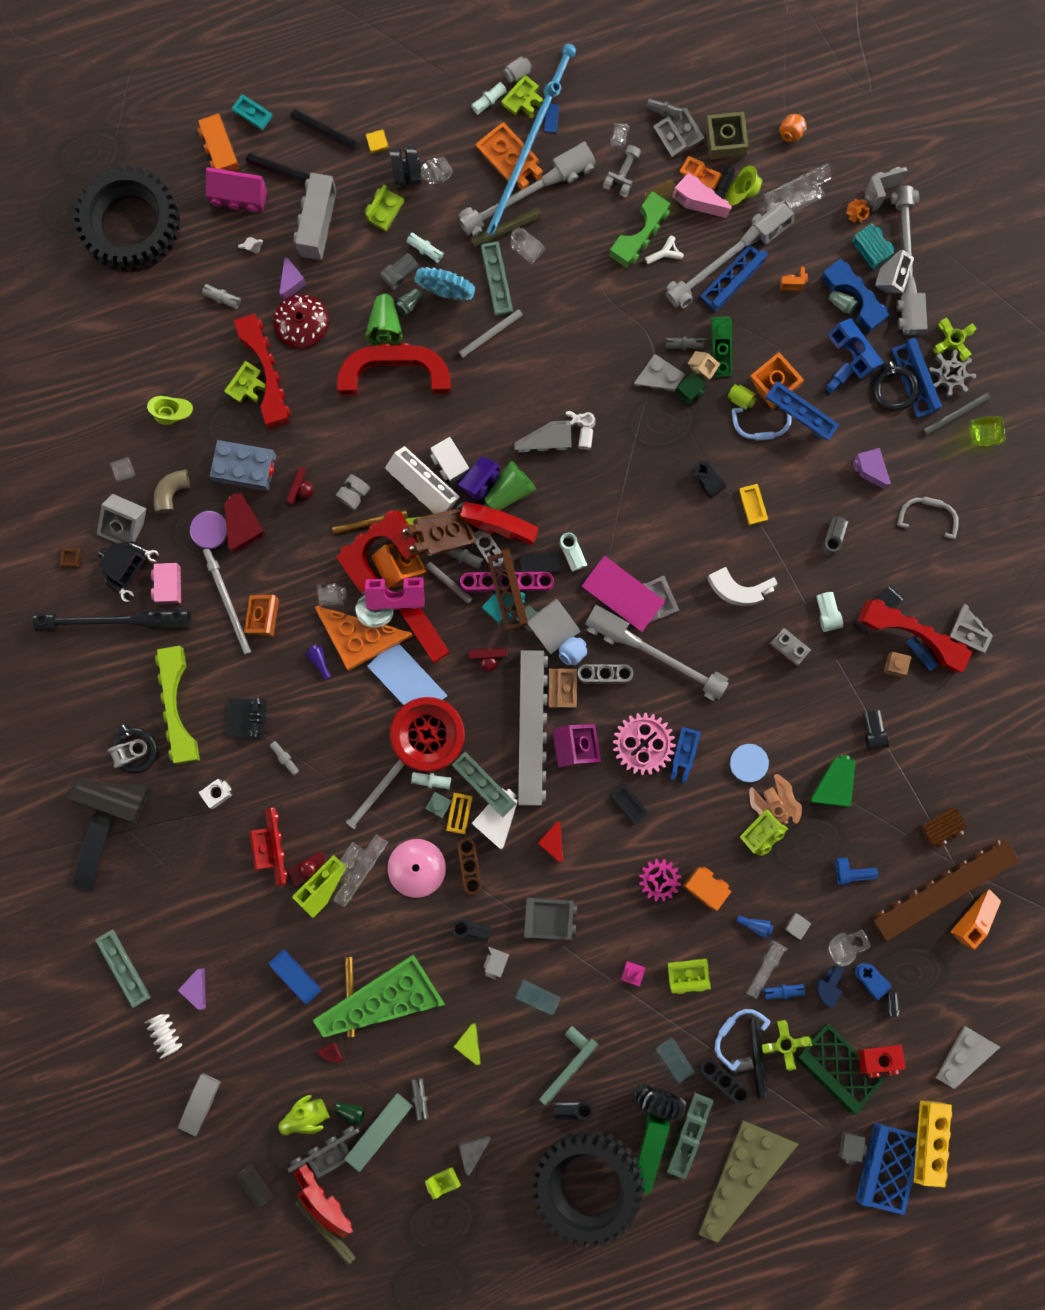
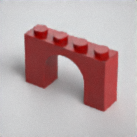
M391 510L383 516L384 519L379 523L375 522L369 526L368 532L354 538L355 542L350 546L345 545L339 550L340 553L336 556L361 593H365L366 580L379 579L368 561L369 548L378 538L387 537L391 539L405 559L412 560L417 556H411L408 550L410 547H414L415 543H418L416 535L407 538L403 537L401 531L407 529L406 527L409 523L400 511Z

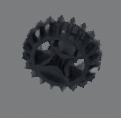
M638 1084L632 1095V1102L639 1109L669 1121L681 1120L686 1109V1102L682 1098L668 1090L650 1084Z

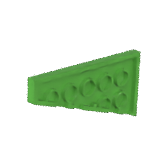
M411 955L313 1019V1022L322 1036L327 1037L445 1004L415 956Z

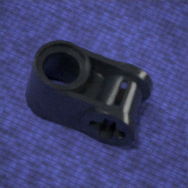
M700 461L696 464L693 475L709 498L714 497L727 487L724 480L717 474L709 462ZM700 468H701V469H704V468H705V469H706V472H705V473L703 472V473L700 474V473H699V470H700Z

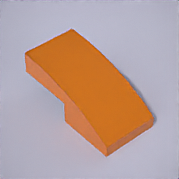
M688 156L679 171L683 176L690 173L692 176L697 177L702 184L713 191L722 178L721 173L705 167L704 162Z

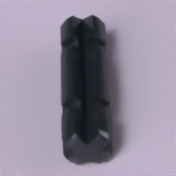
M732 166L725 168L724 175H722L717 187L718 191L715 192L722 199H725V192H728L733 180L731 177H734L736 169Z

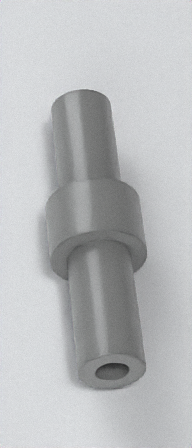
M276 741L273 742L270 747L279 757L280 763L285 765L293 776L296 775L299 770L290 760V755L284 752Z

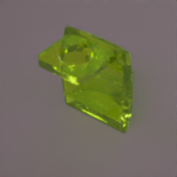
M985 416L969 420L972 445L990 446L1006 442L1003 416Z

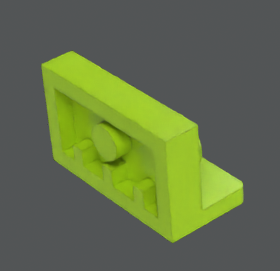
M383 184L381 189H377L372 204L366 207L365 216L367 222L386 232L403 205L404 198L389 191L387 186Z
M765 810L740 838L754 854L763 856L771 850L776 841L784 837L788 828L782 825L769 810Z

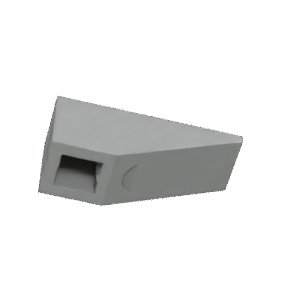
M570 421L549 422L514 443L515 450H519V452H529L530 449L548 451L549 448L567 450V447H572Z

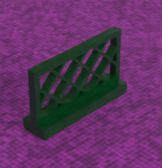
M826 1023L811 1040L812 1046H820V1057H813L808 1052L812 1047L809 1046L804 1047L801 1052H798L794 1059L851 1115H857L861 1111V1107L881 1086L885 1079L880 1075L876 1077L878 1081L873 1086H867L866 1074H862L863 1086H853L852 1074H861V1072H852V1060H859L858 1052L829 1023ZM827 1030L833 1035V1043H823V1034ZM837 1045H844L847 1048V1057H838ZM824 1046H833L834 1057H824ZM824 1060H834L835 1072H828L825 1069ZM838 1060H848V1072H838ZM839 1074L849 1075V1086H842L839 1083ZM853 1088H863V1098L859 1102L853 1097Z

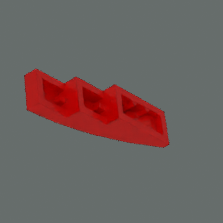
M466 501L463 503L459 515L460 519L490 535L496 532L509 540L516 537L530 546L535 542L538 527L520 518Z
M421 608L398 609L433 663L450 654Z

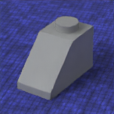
M899 250L880 268L875 286L885 293H904L914 257L904 250Z

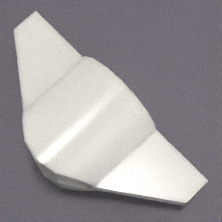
M249 237L245 243L238 245V248L247 249L258 254L263 240Z

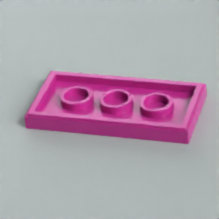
M606 556L601 559L582 585L583 588L641 632L644 631L666 602Z

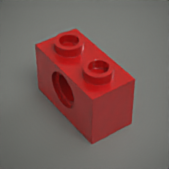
M902 1045L858 1050L861 1074H868L869 1078L879 1077L880 1072L886 1071L887 1075L899 1074V1070L906 1069ZM880 1056L883 1057L885 1060V1065L883 1067H881L879 1064Z

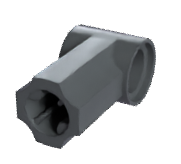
M407 253L394 265L385 267L380 273V277L392 290H395L403 283L404 278L418 267V263Z
M832 517L825 541L822 544V552L825 555L834 556L842 547V540L849 522L845 518ZM828 543H834L836 549L829 548Z

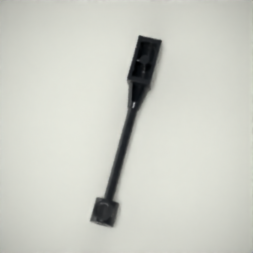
M156 609L131 616L57 618L55 612H36L33 616V627L35 632L56 631L57 625L132 624L149 627L153 631L191 630V610Z

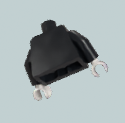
M133 541L123 542L119 545L113 543L109 549H100L98 552V557L101 558L99 567L102 569L101 574L105 584L115 593H120L123 601L129 602L125 599V594L130 593L133 597L134 594L129 590H124L123 587L127 588L146 559L144 555L148 557L151 563H156L154 559L150 558V555L156 554L159 556L156 550L148 551L146 547Z

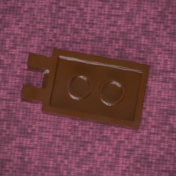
M462 508L416 518L413 521V525H408L407 529L402 530L404 538L416 535L418 540L414 547L408 549L410 555H417L425 551L426 556H431L474 545L477 541L470 523L459 518Z

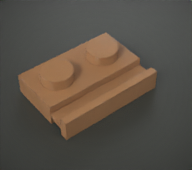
M549 669V708H577V669Z

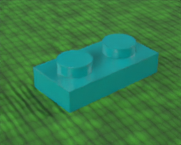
M243 94L232 107L234 113L262 131L273 117L271 112Z

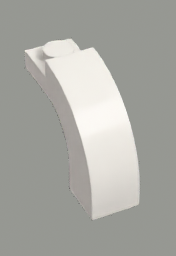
M726 567L710 574L707 578L712 589L719 597L738 606H751L761 603L764 600L762 593L764 596L772 593L777 585L773 577L754 587L740 586L732 579Z

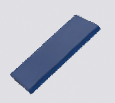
M549 105L545 116L544 132L557 133L559 105Z

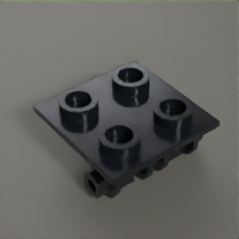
M229 698L226 737L265 738L267 700L260 698Z

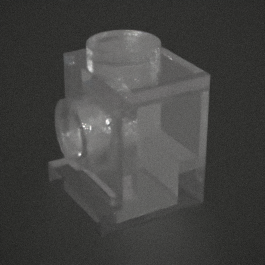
M444 156L427 160L421 168L422 178L427 180L429 184L445 183L453 173Z
M328 584L326 588H323L321 585H317L318 599L321 607L344 604L343 599L346 598L345 587L337 586V584Z

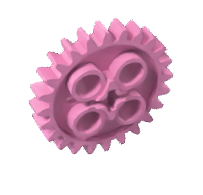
M645 712L643 718H641L639 713H637L636 719L630 715V722L628 723L623 720L624 727H617L620 733H614V736L618 738V740L613 741V744L618 745V747L613 749L614 752H619L616 759H623L620 765L626 763L627 771L631 767L634 768L633 774L637 770H640L642 776L645 770L648 771L649 775L652 774V769L659 772L658 766L660 765L665 768L666 766L663 761L670 762L671 759L668 755H674V752L670 750V748L676 746L670 743V741L675 739V736H669L672 729H665L668 723L661 724V717L657 721L654 720L655 714L648 718L647 712ZM641 726L649 727L650 733L642 735L639 731ZM654 732H657V735L648 742V748L643 747L634 756H631V753L640 746V740L645 741ZM632 738L636 743L635 747L628 748L625 745V740ZM660 740L663 744L662 749H654L653 741ZM646 753L649 758L648 761L645 763L640 762L638 754Z

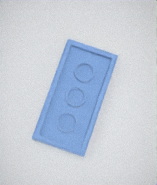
M400 644L379 654L367 665L403 705L421 697H434L441 700L447 697V694Z

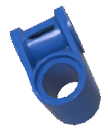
M865 963L856 966L854 971L856 978L877 1001L892 988L891 984L874 966ZM863 969H868V976H863Z

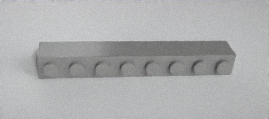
M521 650L518 806H542V802H546V790H542V782L546 783V771H542V763H546V752H543V744L547 743V732H543V725H547V713H543V705L547 706V694H543V686H547V675H544V667H548V656H544V651Z

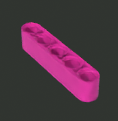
M468 572L460 578L461 588L465 592L496 593L494 583L489 587L483 585L485 579H492L491 572ZM515 572L520 592H548L553 587L554 579L549 572ZM501 575L497 581L498 586L506 589V586L502 585L505 577ZM469 578L472 579L474 584L471 587H466L464 581ZM524 578H529L531 580V584L529 586H523L521 584V580ZM548 578L551 583L548 586H543L540 584V580Z

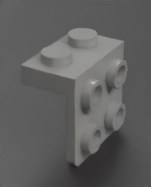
M895 167L887 173L878 172L871 177L864 191L865 201L868 202L866 206L871 208V212L879 210L886 196L885 189L901 184L907 173L906 167Z

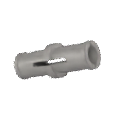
M208 284L204 286L205 288L202 290L203 296L216 300L218 304L223 303L238 309L237 304L240 305L241 298L226 293L224 289L219 290Z

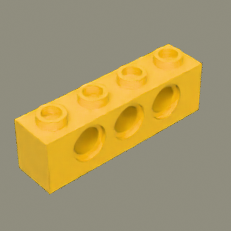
M920 1101L913 1180L915 1183L924 1186L945 1187L947 1160L949 1158L948 1145L951 1135L952 1105L942 1102Z

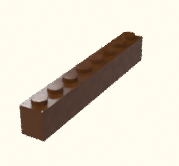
M999 839L991 843V848L987 851L982 849L973 854L974 858L967 861L965 859L957 864V869L953 871L949 869L940 874L941 878L937 881L932 879L924 884L925 888L918 891L915 889L908 893L907 899L903 901L899 899L890 904L892 908L885 911L882 909L875 913V918L871 922L883 941L890 940L1019 862L1020 860L1008 840L1001 842Z

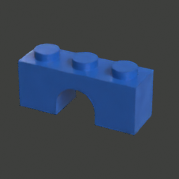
M851 318L840 322L827 334L837 349L846 348L852 353L854 360L849 365L860 379L872 374L884 363Z

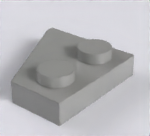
M654 354L634 382V385L638 387L640 385L648 386L653 389L663 388L667 391L675 392L686 374Z
M964 604L949 637L984 654L993 635L988 629L983 627L978 617L972 614L968 605Z

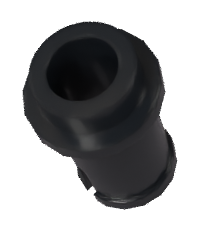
M898 992L886 993L887 1011L885 1012L888 1013V1017H900V1012L902 1011L899 1010Z

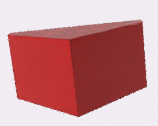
M556 822L538 844L558 862H563L560 822Z

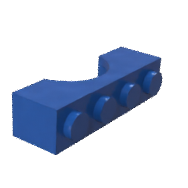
M839 259L823 272L821 279L832 292L834 290L847 291L857 298L860 305L857 322L868 334L886 321L889 316L887 308L876 300L875 294L864 286L863 280L852 272L847 262Z

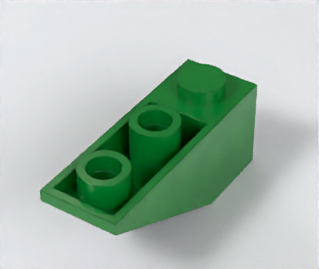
M729 316L710 317L712 357L720 363L713 377L732 376V319Z

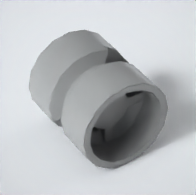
M350 474L344 482L345 487H341L335 497L355 510L361 502L360 497H365L370 487L355 475Z

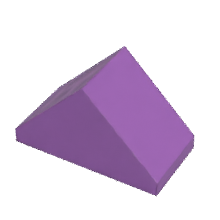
M284 258L279 294L282 300L292 296L306 285L305 279L288 258Z
M205 968L197 969L178 990L197 1009L206 1008Z

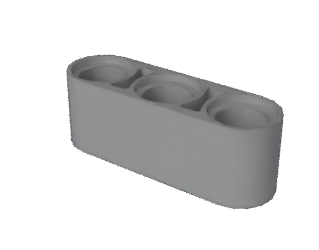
M586 664L582 665L577 673L578 680L583 684H627L633 677V669L629 665ZM583 670H589L591 677L584 679L580 673ZM608 670L611 676L608 679H603L600 676V672ZM627 670L630 676L627 679H622L619 676V672Z

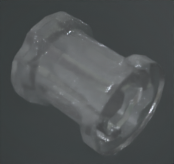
M615 123L610 144L615 147H625V138L629 132V126L624 123Z

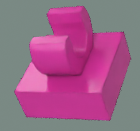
M626 961L621 980L640 986L646 967Z

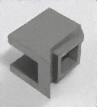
M488 947L491 955L488 954L483 968H486L485 976L496 979L497 976L501 977L509 954Z

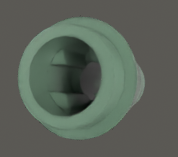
M414 288L397 299V303H395L396 309L402 315L410 314L422 297V294Z
M836 290L829 296V300L844 314L848 313L850 315L858 304L855 297L837 292Z

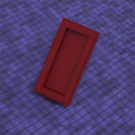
M301 466L298 468L285 504L292 506L296 495L301 499H308L312 496L314 491L312 484L308 481H302L306 468Z
M506 647L469 650V659L480 658V667L486 672L494 671L497 668V657L508 656Z
M320 851L287 869L295 887L307 882L327 860L323 852Z

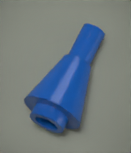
M738 916L737 919L738 924L747 926L763 939L766 936H771L774 927L770 925L771 921L750 920L742 916Z

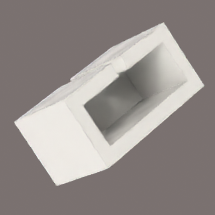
M451 437L431 447L432 454L430 457L435 465L439 464L442 468L439 472L445 481L448 480L452 484L466 476L470 471Z

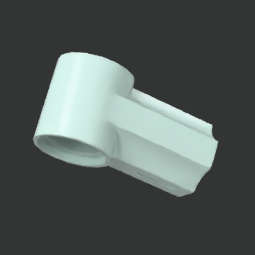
M573 533L562 535L559 545L564 552L571 571L574 572L586 567L587 563L578 545L577 537ZM570 538L574 544L571 547H566L563 540Z
M833 592L817 595L816 598L821 614L820 624L823 632L843 628V619L841 613L837 610Z

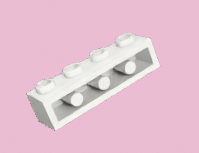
M406 447L396 451L385 467L393 477L414 494L420 502L426 505L433 514L451 510L460 497Z

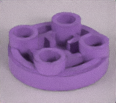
M205 511L198 514L190 525V534L193 541L204 549H215L225 544L227 541V526L224 517L214 511Z

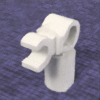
M572 411L566 412L567 417L573 418L570 421L571 427L574 425L583 427L580 429L578 448L590 450L593 436L591 428L595 426L594 415L589 412L579 413V415Z

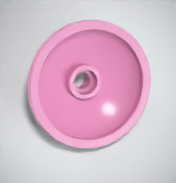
M412 839L401 843L392 852L388 861V876L392 885L397 891L408 897L420 898L432 894L440 887L446 873V863L441 851L431 842L422 839ZM415 864L419 865V871L417 872L412 870Z

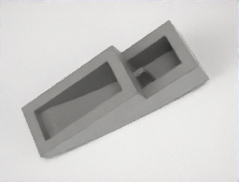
M204 1073L200 1075L178 1126L179 1129L195 1137L197 1136L221 1084L220 1081Z

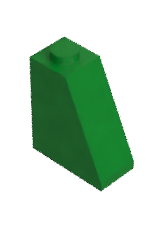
M839 755L838 758L833 759L810 797L809 803L851 807L855 760H850V756Z

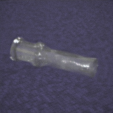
M774 940L771 942L772 946L767 955L764 954V962L746 992L758 999L774 967L779 966V960L784 951L788 950V948Z

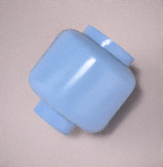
M568 638L559 647V658L566 665H577L587 655L585 641L581 638Z

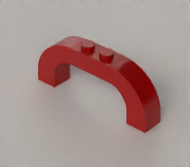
M383 343L379 346H369L357 350L344 361L337 380L339 396L358 395L359 377L370 367L420 366L431 375L432 394H451L450 374L443 359L428 348L407 343H400L398 346Z

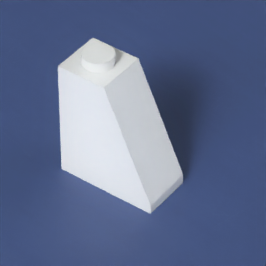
M509 788L505 792L516 805L503 818L488 804L472 822L479 831L501 850L505 845L517 806V800L515 799L517 795Z

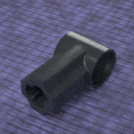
M880 710L863 713L867 749L870 751L888 748V735L883 728Z
M457 920L453 923L452 932L456 937L488 944L491 927L464 920ZM463 923L466 926L464 934L456 933L455 927L457 924Z
M587 1100L555 1101V1119H580L586 1121L592 1117L594 1112L593 1104ZM582 1105L590 1108L588 1115L580 1113L579 1108Z

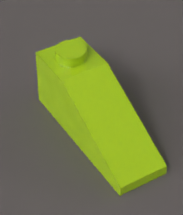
M333 855L292 898L314 918L327 905L346 866Z

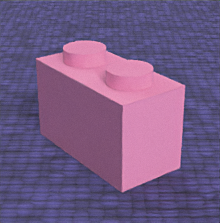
M177 563L154 564V569L151 570V579L154 581V588L151 589L152 600L158 605L181 604V567Z

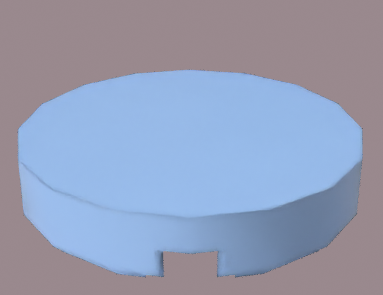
M755 744L739 746L730 757L732 773L743 782L751 783L758 781L768 770L769 760L767 754L761 747Z

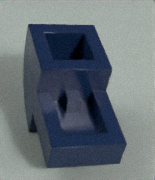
M836 965L827 970L825 974L826 981L817 979L816 994L819 1000L832 1009L842 992L835 986L844 969Z

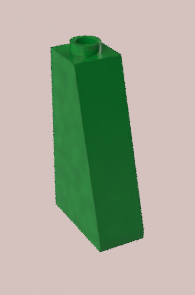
M650 1113L647 1116L637 1156L638 1162L636 1164V1167L641 1166L643 1171L640 1178L644 1177L645 1183L642 1187L645 1189L644 1194H651L669 1130V1120L656 1117Z

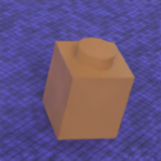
M891 652L887 656L884 673L903 678L908 673L911 656Z

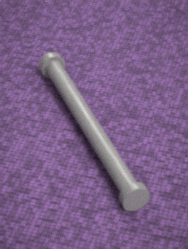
M400 759L351 819L346 820L350 827L353 829L357 827V822L404 767L405 764Z

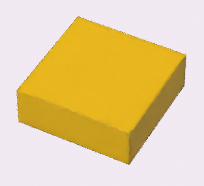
M384 130L366 134L371 154L389 149Z

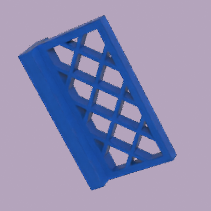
M874 1122L856 1196L858 1203L905 1215L914 1177L916 1133ZM889 1131L895 1132L899 1139L891 1145L887 1140ZM909 1137L916 1138L915 1145L908 1149L904 1141ZM901 1143L906 1152L897 1157L892 1148ZM890 1151L894 1159L885 1165L883 1154ZM908 1156L911 1160L910 1166L903 1169L899 1161ZM897 1163L901 1172L892 1177L888 1168ZM885 1170L889 1179L880 1184L878 1175ZM904 1176L906 1179L905 1186L899 1189L895 1180ZM892 1183L896 1192L887 1197L883 1188ZM880 1190L885 1199L879 1203L872 1202L874 1194ZM898 1195L901 1199L900 1209L894 1208L890 1200Z

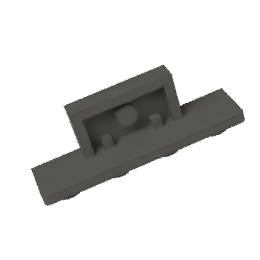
M350 1126L342 1131L344 1135L336 1138V1136H333L325 1141L326 1145L319 1149L316 1146L307 1152L308 1156L302 1159L301 1156L295 1158L290 1162L291 1166L288 1167V1172L309 1162L318 1179L346 1162L344 1158L350 1152L344 1140L358 1133L361 1130L358 1126L354 1129L353 1126Z

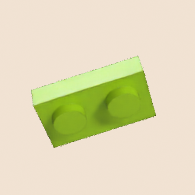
M707 959L667 963L671 993L684 994L690 991L702 992L711 989Z

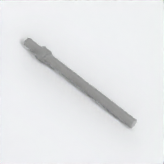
M206 548L203 550V553L208 563L207 568L213 575L244 655L250 654L251 649L218 570L220 569L219 564L214 560L211 550Z

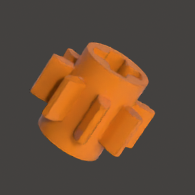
M855 198L854 201L848 204L846 214L850 215L849 220L862 223V220L868 218L869 210L871 209L866 206L868 202Z

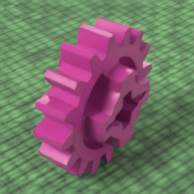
M655 859L654 865L648 862L649 868L643 867L642 870L645 873L639 875L640 878H643L639 885H644L645 887L642 893L647 891V898L653 895L654 901H657L659 897H661L662 901H665V896H668L670 899L673 898L671 893H678L675 887L681 886V883L677 882L681 875L675 874L678 868L672 869V862L666 865L665 859L661 863H659L658 859ZM659 867L657 873L654 875L649 874L652 869ZM666 869L670 871L673 879L668 878ZM661 874L662 879H665V883H661L659 886L658 882L655 881V877H659ZM647 881L653 884L654 892L649 888ZM671 886L667 892L661 893L662 888Z

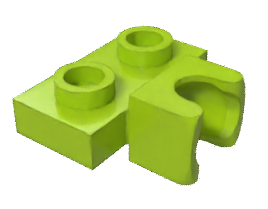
M524 75L501 101V105L515 116L522 109V112L533 118L534 108L531 106L535 105L540 108L543 103V99L536 94L539 90V85Z
M245 361L224 392L240 403L246 396L252 401L259 403L260 400L255 394L256 391L262 390L265 392L266 384L258 380L262 372Z

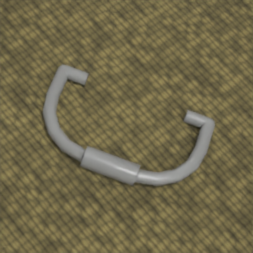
M929 497L914 498L903 505L899 514L898 527L908 529L909 524L903 523L906 509L911 504L922 502L925 505L946 508L952 514L954 519L952 534L945 533L944 537L956 538L958 516L956 511L950 505L943 503L942 500Z

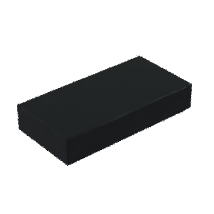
M558 553L520 555L521 572H559Z
M625 783L609 795L633 825L649 813Z

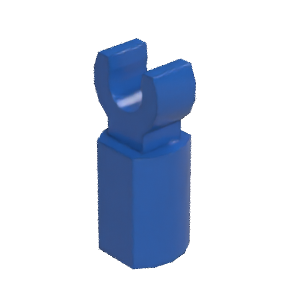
M846 362L833 376V380L825 389L831 394L852 375L854 370L849 363Z

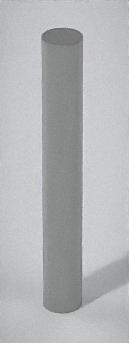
M431 562L427 564L426 568L467 604L472 602L473 598Z

